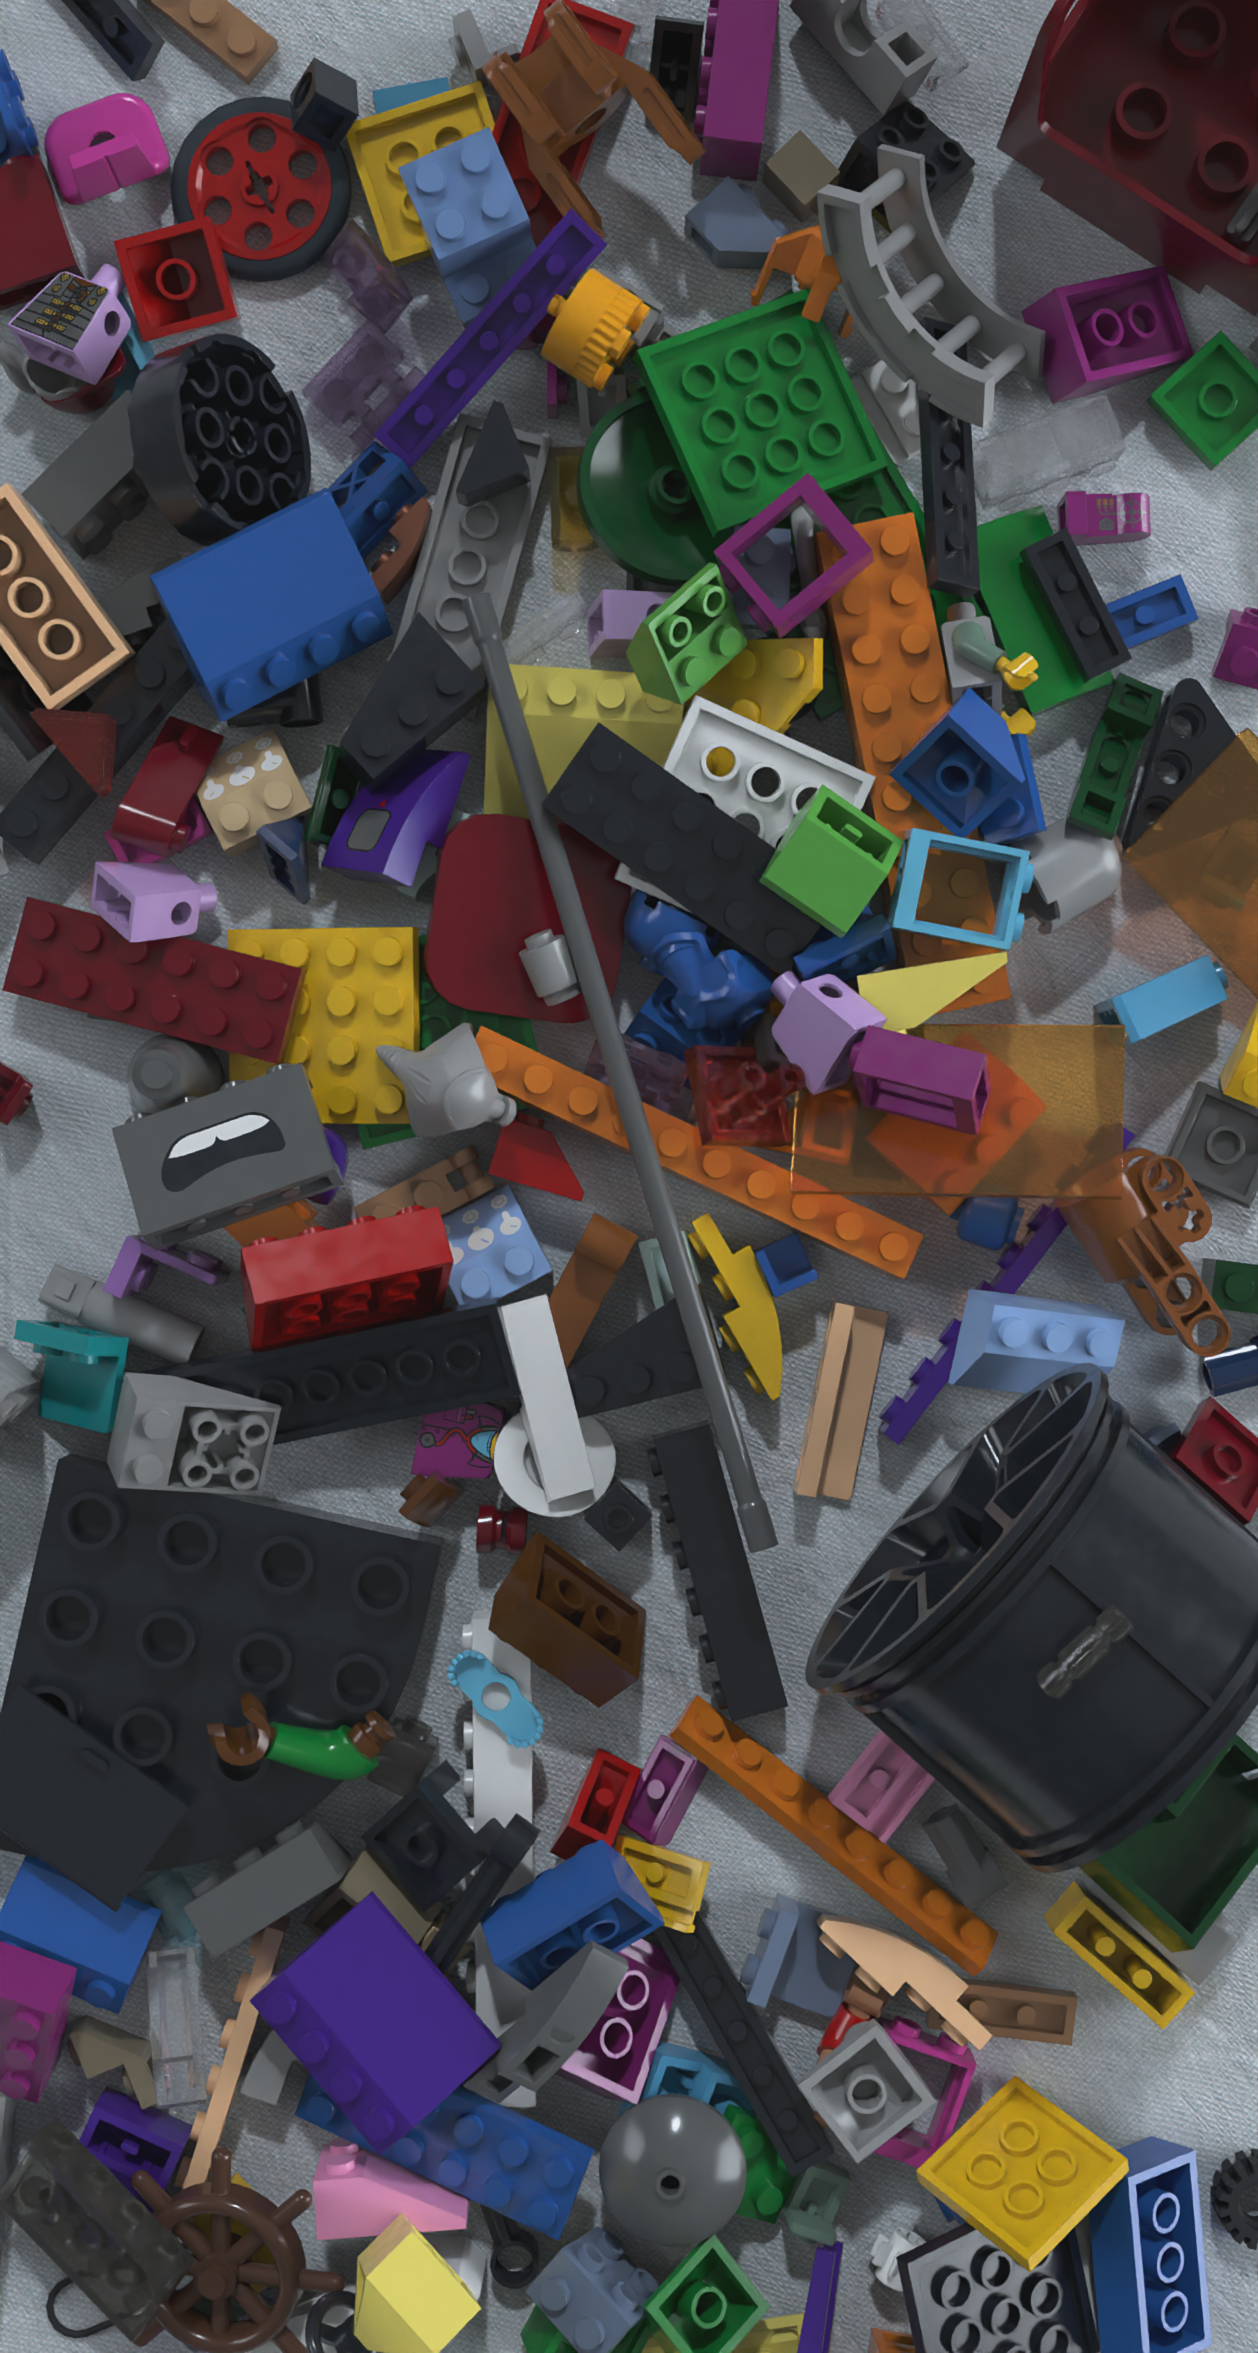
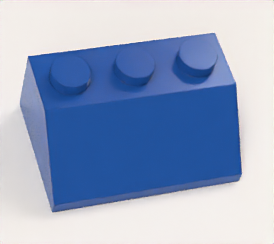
M602 1839L580 1848L575 1856L557 1867L541 1872L534 1881L516 1892L497 1899L480 1921L494 1965L531 1991L591 1940L614 1953H618L665 1924L662 1915L626 1859Z
M26 1855L0 1911V1941L76 1967L77 1971L72 1995L87 2001L94 2007L104 2008L119 2015L141 1969L162 1910L126 1895L121 1902L120 1909L114 1912L42 1859Z

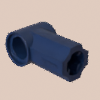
M1258 1335L1250 1338V1343L1226 1348L1220 1354L1213 1357L1200 1356L1203 1378L1211 1396L1217 1397L1258 1385Z

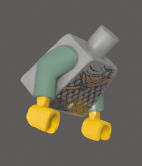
M960 602L950 606L946 610L948 622L940 625L941 651L952 704L970 688L1006 721L1010 735L1021 733L1026 734V738L1035 732L1036 722L1024 708H1020L1011 717L1004 712L1006 705L1002 703V677L1011 690H1023L1038 679V675L1033 672L1038 668L1037 661L1026 652L1013 661H1009L1007 659V652L995 646L989 617H977L974 604L969 602Z

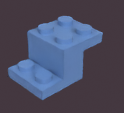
M489 127L398 168L400 177L419 217L425 241L464 329L470 325L536 249L532 239L529 217Z

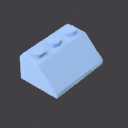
M969 1289L948 1382L955 1386L1028 1393L1055 1374L1081 1363L1095 1364L1107 1375L1115 1366L1125 1320L1096 1304Z

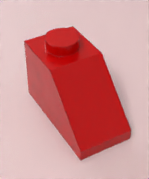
M517 1112L515 1121L513 1120L509 1125L502 1126L488 1174L582 1202L584 1190L553 1133L543 1129L545 1120Z
M598 1748L564 1815L550 1853L568 1860L575 1856L580 1848L596 1843L601 1839L612 1847L642 1769Z

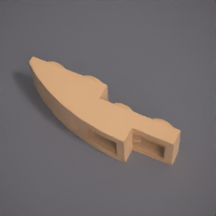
M821 1914L816 1920L818 1926L824 1931L818 1939L839 1959L845 1953L853 1958L860 1965L854 1973L875 1993L883 1987L894 1996L902 1985L907 1982L909 1987L904 1993L925 2013L931 2007H934L946 2019L940 2027L961 2047L970 2041L980 2051L990 2040L992 2034L957 2001L969 1987L968 1984L941 1960L902 1936L871 1923L828 1914Z

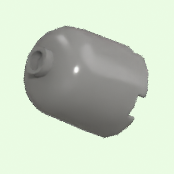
M1063 818L1046 826L1047 831L1026 836L1007 846L1030 851L1028 863L1034 864V875L1029 892L1021 894L1018 911L1019 913H1024L1025 920L1034 916L1041 923L1038 926L1039 933L1050 934L1108 899L1116 891L1122 879L1120 855L1123 854L1122 844L1116 834L1110 841L1068 823L1066 818Z

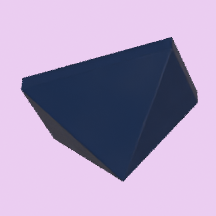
M305 816L263 825L256 832L270 877L300 903L305 905L311 899L307 842L304 840L306 833Z

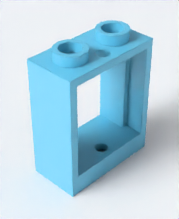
M917 828L906 830L887 920L891 929L999 951L1010 950L1012 942L1018 943L1024 924V913L1018 912L1022 893L1027 894L1029 892L1034 875V864L1028 863L1030 851ZM929 848L1006 863L992 935L915 920Z

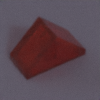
M43 708L34 710L30 714L31 717L92 789L103 798L112 792L117 722L109 714Z

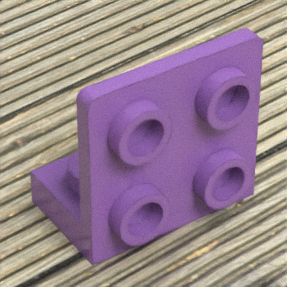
M131 1235L126 1237L103 1291L120 1299L138 1295L141 1289L147 1291L159 1264L152 1262L153 1259L211 1285L226 1283L231 1273L220 1269L223 1260L206 1252L196 1250V1252L189 1251L187 1254L176 1249L178 1243L155 1251L142 1235Z

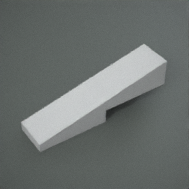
M544 1294L502 1306L522 1393L519 1396L522 1407L519 1409L547 1502L596 1488L547 1295Z

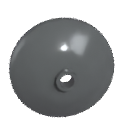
M662 2094L643 2099L637 2105H632L613 2123L601 2149L599 2181L609 2209L628 2231L653 2244L672 2247L686 2246L711 2237L721 2230L733 2217L740 2205L745 2190L746 2158L737 2132L717 2109L691 2096ZM672 2175L679 2180L680 2184L678 2187L670 2189L663 2185L662 2179L665 2176Z

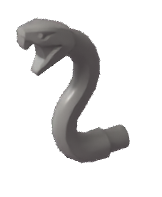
M800 505L790 513V523L796 549L801 591H803L818 578L814 549V520ZM821 606L800 622L804 638L825 637L827 616Z

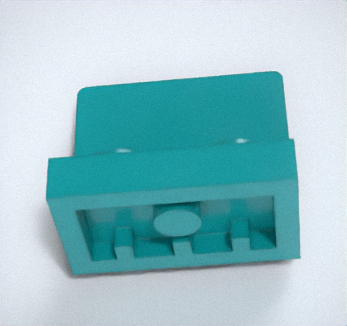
M17 1320L14 1339L33 1343V1352L47 1355L38 1415L100 1433H112L121 1393L129 1337L61 1321Z

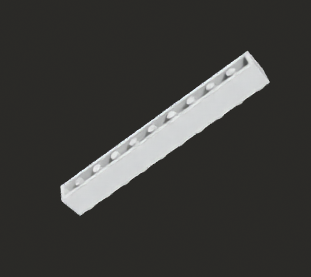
M474 1611L471 1618L472 1624H463V1651L476 1650L483 1653L500 1672L507 1673L515 1679L519 1685L520 1692L533 1704L532 1660L508 1643L500 1640L497 1635L488 1630L491 1611ZM495 1682L490 1683L484 1688L482 1699L488 1708L500 1710L508 1705L511 1695L505 1685ZM463 1692V1701L472 1702V1700ZM472 1702L473 1721H464V1751H473V1769H465L464 1797L465 1799H474V1818H465V1822L474 1833H477L492 1818H496L505 1828L514 1815L518 1813L534 1825L533 1746L516 1748L514 1744L509 1745L507 1743V1736L493 1721L486 1720L480 1716ZM534 1843L513 1871L491 1906L500 1897L512 1894L535 1880ZM483 1862L465 1876V1889ZM479 1922L467 1940L471 1945H475V1963H467L466 1987L467 1993H476V2011L474 2012L498 2038L527 2014L524 1997L531 1990L494 1965L481 1923ZM520 2086L505 2098L500 2105L505 2107H536L537 2091L533 2092Z

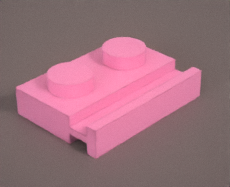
M879 1730L828 1795V1799L834 1806L867 1831L873 1833L885 1844L935 1779Z

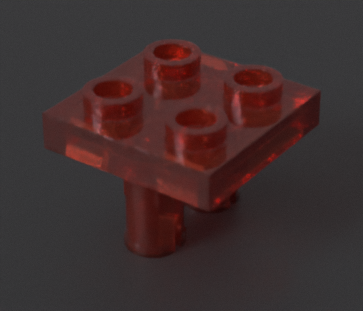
M694 1045L684 1052L702 1146L782 1147L793 1141L784 1099L800 1091L805 1086V1074L800 1066L794 1063L789 1065L784 1063L778 1067L774 1048Z

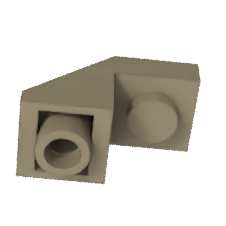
M89 2015L79 2018L69 2033L68 2050L73 2063L77 2067L82 2066L86 2078L90 2079L124 2065L125 2068L122 2069L124 2085L131 2097L137 2096L142 2110L160 2103L168 2083L151 2042Z

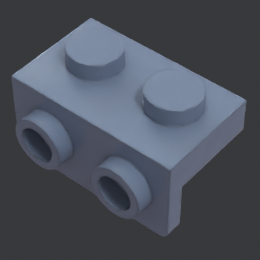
M744 525L735 526L729 532V538L732 535H734L738 530H740ZM772 528L736 559L775 607L780 610L795 597L794 594H790V575H793L795 572L797 558L795 546L791 545V529ZM740 589L735 594L728 590L742 629L761 630L746 611V608L751 605ZM772 628L766 631V636H777Z

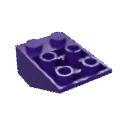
M106 2086L77 2143L44 2221L101 2247L105 2244L138 2247L155 2211L133 2188L131 2177L137 2170H146L165 2190L190 2136L193 2125L151 2106L142 2110L138 2100Z

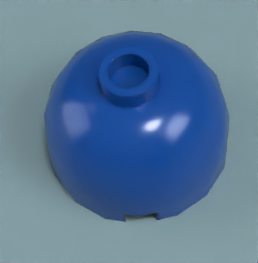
M636 889L624 918V934L628 944L641 955L638 961L640 966L663 976L653 961L651 948H654L663 939V936L670 933L700 932L705 937L708 949L712 953L722 935L721 932L712 926L710 930H707L709 925L701 922V918L655 896H652L650 901L647 900L648 894Z

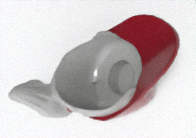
M0 342V363L10 381L26 393L40 395L45 403L64 413L89 414L104 408L113 396L114 379L123 373L126 366L124 353L119 347L101 379L96 385H93L30 359L29 356L23 354L20 348L13 344Z

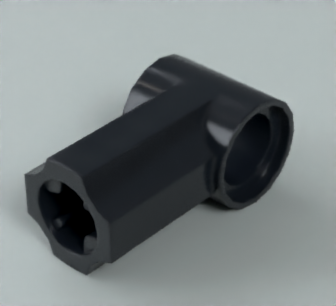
M318 673L228 719V727L242 728L280 724L281 727L301 728L322 724L323 717Z

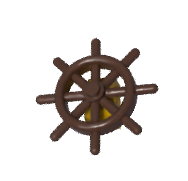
M224 2146L217 2147L212 2152L211 2182L192 2185L177 2192L172 2197L166 2193L146 2170L140 2169L135 2171L131 2177V2184L156 2212V2215L147 2226L139 2247L105 2244L98 2252L100 2262L105 2265L137 2269L139 2287L145 2303L152 2314L132 2331V2343L137 2347H143L163 2330H166L182 2343L208 2353H246L265 2345L269 2341H272L282 2353H308L304 2344L286 2326L301 2299L303 2291L330 2293L344 2290L346 2284L344 2276L340 2273L306 2269L304 2249L291 2222L311 2206V2193L306 2189H300L277 2207L265 2196L254 2191L238 2172L231 2177V2152ZM170 2229L193 2254L165 2251V2244ZM168 2273L193 2276V2279L180 2291H177ZM267 2286L279 2287L277 2300L271 2307L258 2295ZM231 2296L251 2317L250 2319L231 2321ZM203 2297L210 2299L211 2317L198 2311L193 2305Z

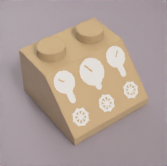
M275 728L215 757L196 791L202 808L223 850L232 858L260 845L256 831L265 824L305 816V822L308 821L313 805Z

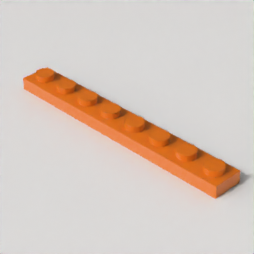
M696 1695L688 1702L670 1732V1738L971 1976H975L984 1970L999 1934L996 1930L967 1909L886 1843L884 1844L877 1836L867 1831L834 1806L824 1794L700 1696Z

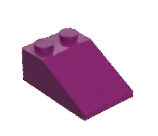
M1165 265L1058 287L1021 311L1026 324L1046 331L1043 379L1052 404L1106 390L1186 362L1194 355Z
M639 1939L616 1953L627 1959L629 1966L627 1972L591 2032L572 2056L555 2073V2075L605 2099L636 2105L638 2104L680 1982V1977L665 1951L643 1939Z

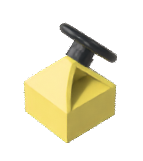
M401 2212L357 2257L356 2293L344 2290L333 2291L322 2296L313 2305L307 2317L305 2327L306 2348L308 2353H324L322 2343L335 2347L337 2353H372L373 2351H376V2353H439L481 2310V2307L468 2285ZM335 2307H346L355 2311L344 2323L336 2328L322 2323L326 2313Z

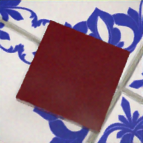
M1210 1396L1197 1406L1169 1458L1241 1524L1246 1525L1251 1521L1258 1507V1438Z

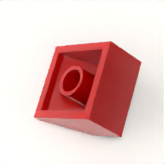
M210 216L113 241L143 342L194 332L242 319L216 226Z

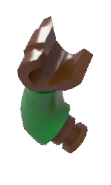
M249 1691L240 1700L243 1715L251 1721L250 1723L239 1728L230 1727L223 1723L207 1724L211 1745L224 1761L232 1765L245 1766L253 1764L261 1758H266L332 1780H354L368 1775L378 1766L376 1755L383 1749L381 1742L383 1740L391 1742L396 1737L390 1724L374 1710L366 1714L367 1722L365 1724L358 1722L352 1728L341 1725L337 1730H318L274 1721L268 1725L264 1706Z

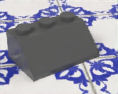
M300 1820L291 1824L274 1836L278 1844L262 1853L257 1846L233 1862L236 1870L220 1879L215 1872L191 1888L194 1896L185 1904L183 1909L213 1959L342 1879L350 1867L353 1858L318 1820L305 1827Z

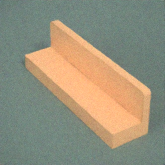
M836 1301L831 1303L793 1487L796 1494L816 1498V1494L843 1500L851 1498L888 1321V1314L884 1311Z

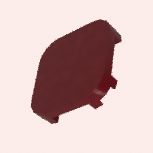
M475 814L455 823L444 836L441 848H437L435 855H438L425 949L424 953L421 952L422 971L425 973L432 990L445 1002L468 1010L557 1023H579L590 1019L583 992L559 1004L547 1006L544 998L537 996L519 956V953L527 948L524 940L536 933L551 929L554 936L558 934L565 935L530 819L503 814ZM557 824L609 996L612 999L618 981L625 935L624 918L630 902L632 886L614 879L621 863L618 859L571 826Z

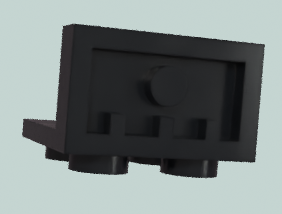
M906 100L889 111L856 138L838 168L840 176L837 186L862 192L878 180L877 147L885 144L925 155L926 185L932 206L937 199L971 171L975 165V160L964 151L958 142L950 139L930 121L924 111ZM882 201L871 210L872 217L889 233H892Z

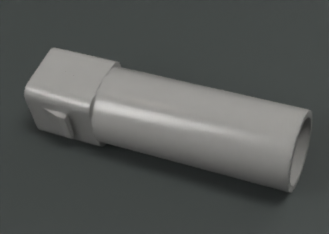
M55 1263L39 1295L38 1301L40 1304L74 1318L79 1323L95 1330L129 1337V1345L173 1364L192 1361L204 1335L205 1326L136 1296L120 1299L103 1291L104 1282L95 1281Z

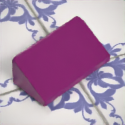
M660 1735L638 1777L621 1823L652 1845L667 1846L671 1842L709 1768L676 1741L665 1735Z

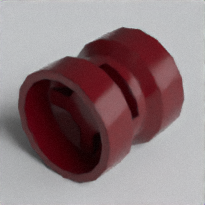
M480 1504L477 1522L476 1553L491 1554L495 1549H505L510 1555H521L526 1547L528 1511L519 1506H513L509 1511L498 1510L495 1505ZM503 1518L507 1519L506 1542L502 1541Z

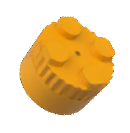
M591 268L579 281L568 300L564 299L561 295L555 294V297L550 301L547 312L555 316L556 320L545 340L541 357L589 388L602 392L615 370L611 363L619 368L622 366L635 343L630 339L632 336L631 330L636 333L640 330L651 308L644 304L643 300L594 268Z

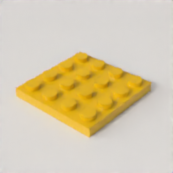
M419 927L227 929L229 950L307 970L282 1064L295 1065L301 1062L311 1078L313 1085L311 1090L322 1124H410L404 1087L401 1081L378 1058L375 1048L380 1045H393L409 1049L410 1051L420 1052ZM229 1051V1082L235 1080L249 1081L266 1075L270 1068L279 1064Z

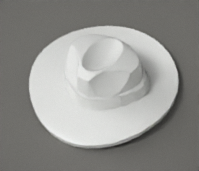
M519 1412L511 1418L499 1434L494 1449L495 1474L508 1497L528 1512L554 1518L578 1514L596 1503L609 1487L616 1466L614 1444L610 1435L598 1420L591 1415L578 1418L596 1488L547 1502L521 1413Z

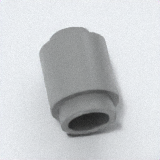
M547 929L524 940L527 948L522 950L519 956L537 996L543 997L547 1006L559 1004L582 992L564 934L554 936L552 930Z

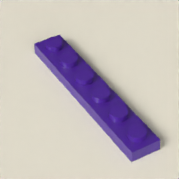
M571 208L375 432L374 436L393 454L401 458L411 469L548 313V305L552 298L555 297V294L563 296L608 244Z

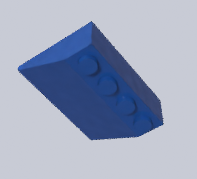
M327 488L149 576L199 694L221 722L238 715L393 634L380 595Z

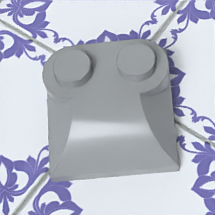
M874 2018L869 2022H860L849 2028L844 2035L842 2043L797 2082L798 2087L857 2164L936 2103L934 2096L885 2029Z

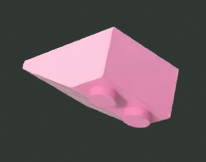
M341 2137L330 2141V2144H323L313 2177L317 2241L379 2236L401 2212L419 2232L466 2229L469 2198Z

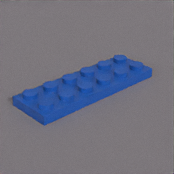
M309 2073L295 2116L377 2154ZM459 2085L419 2124L379 2156L559 2241L595 2149Z

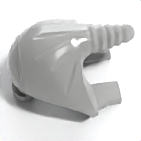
M462 1023L420 1052L410 1051L409 1049L393 1045H380L375 1048L378 1058L401 1081L404 1087L410 1125L417 1137L444 1135L454 1131L473 1128L484 1121L499 1126H507L513 1121L517 1110L516 1103L512 1098L498 1093L492 1073L484 1063L474 1038L471 1023Z

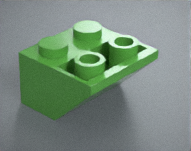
M709 562L641 622L626 654L643 692L682 705L748 645L717 564Z
M822 784L794 815L759 882L842 938L887 877L904 841Z

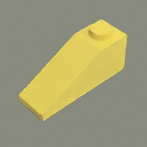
M1003 951L861 974L857 976L859 994L887 1018L882 1027L883 1029L907 1034L906 1029L917 1027L1008 962L1007 952Z

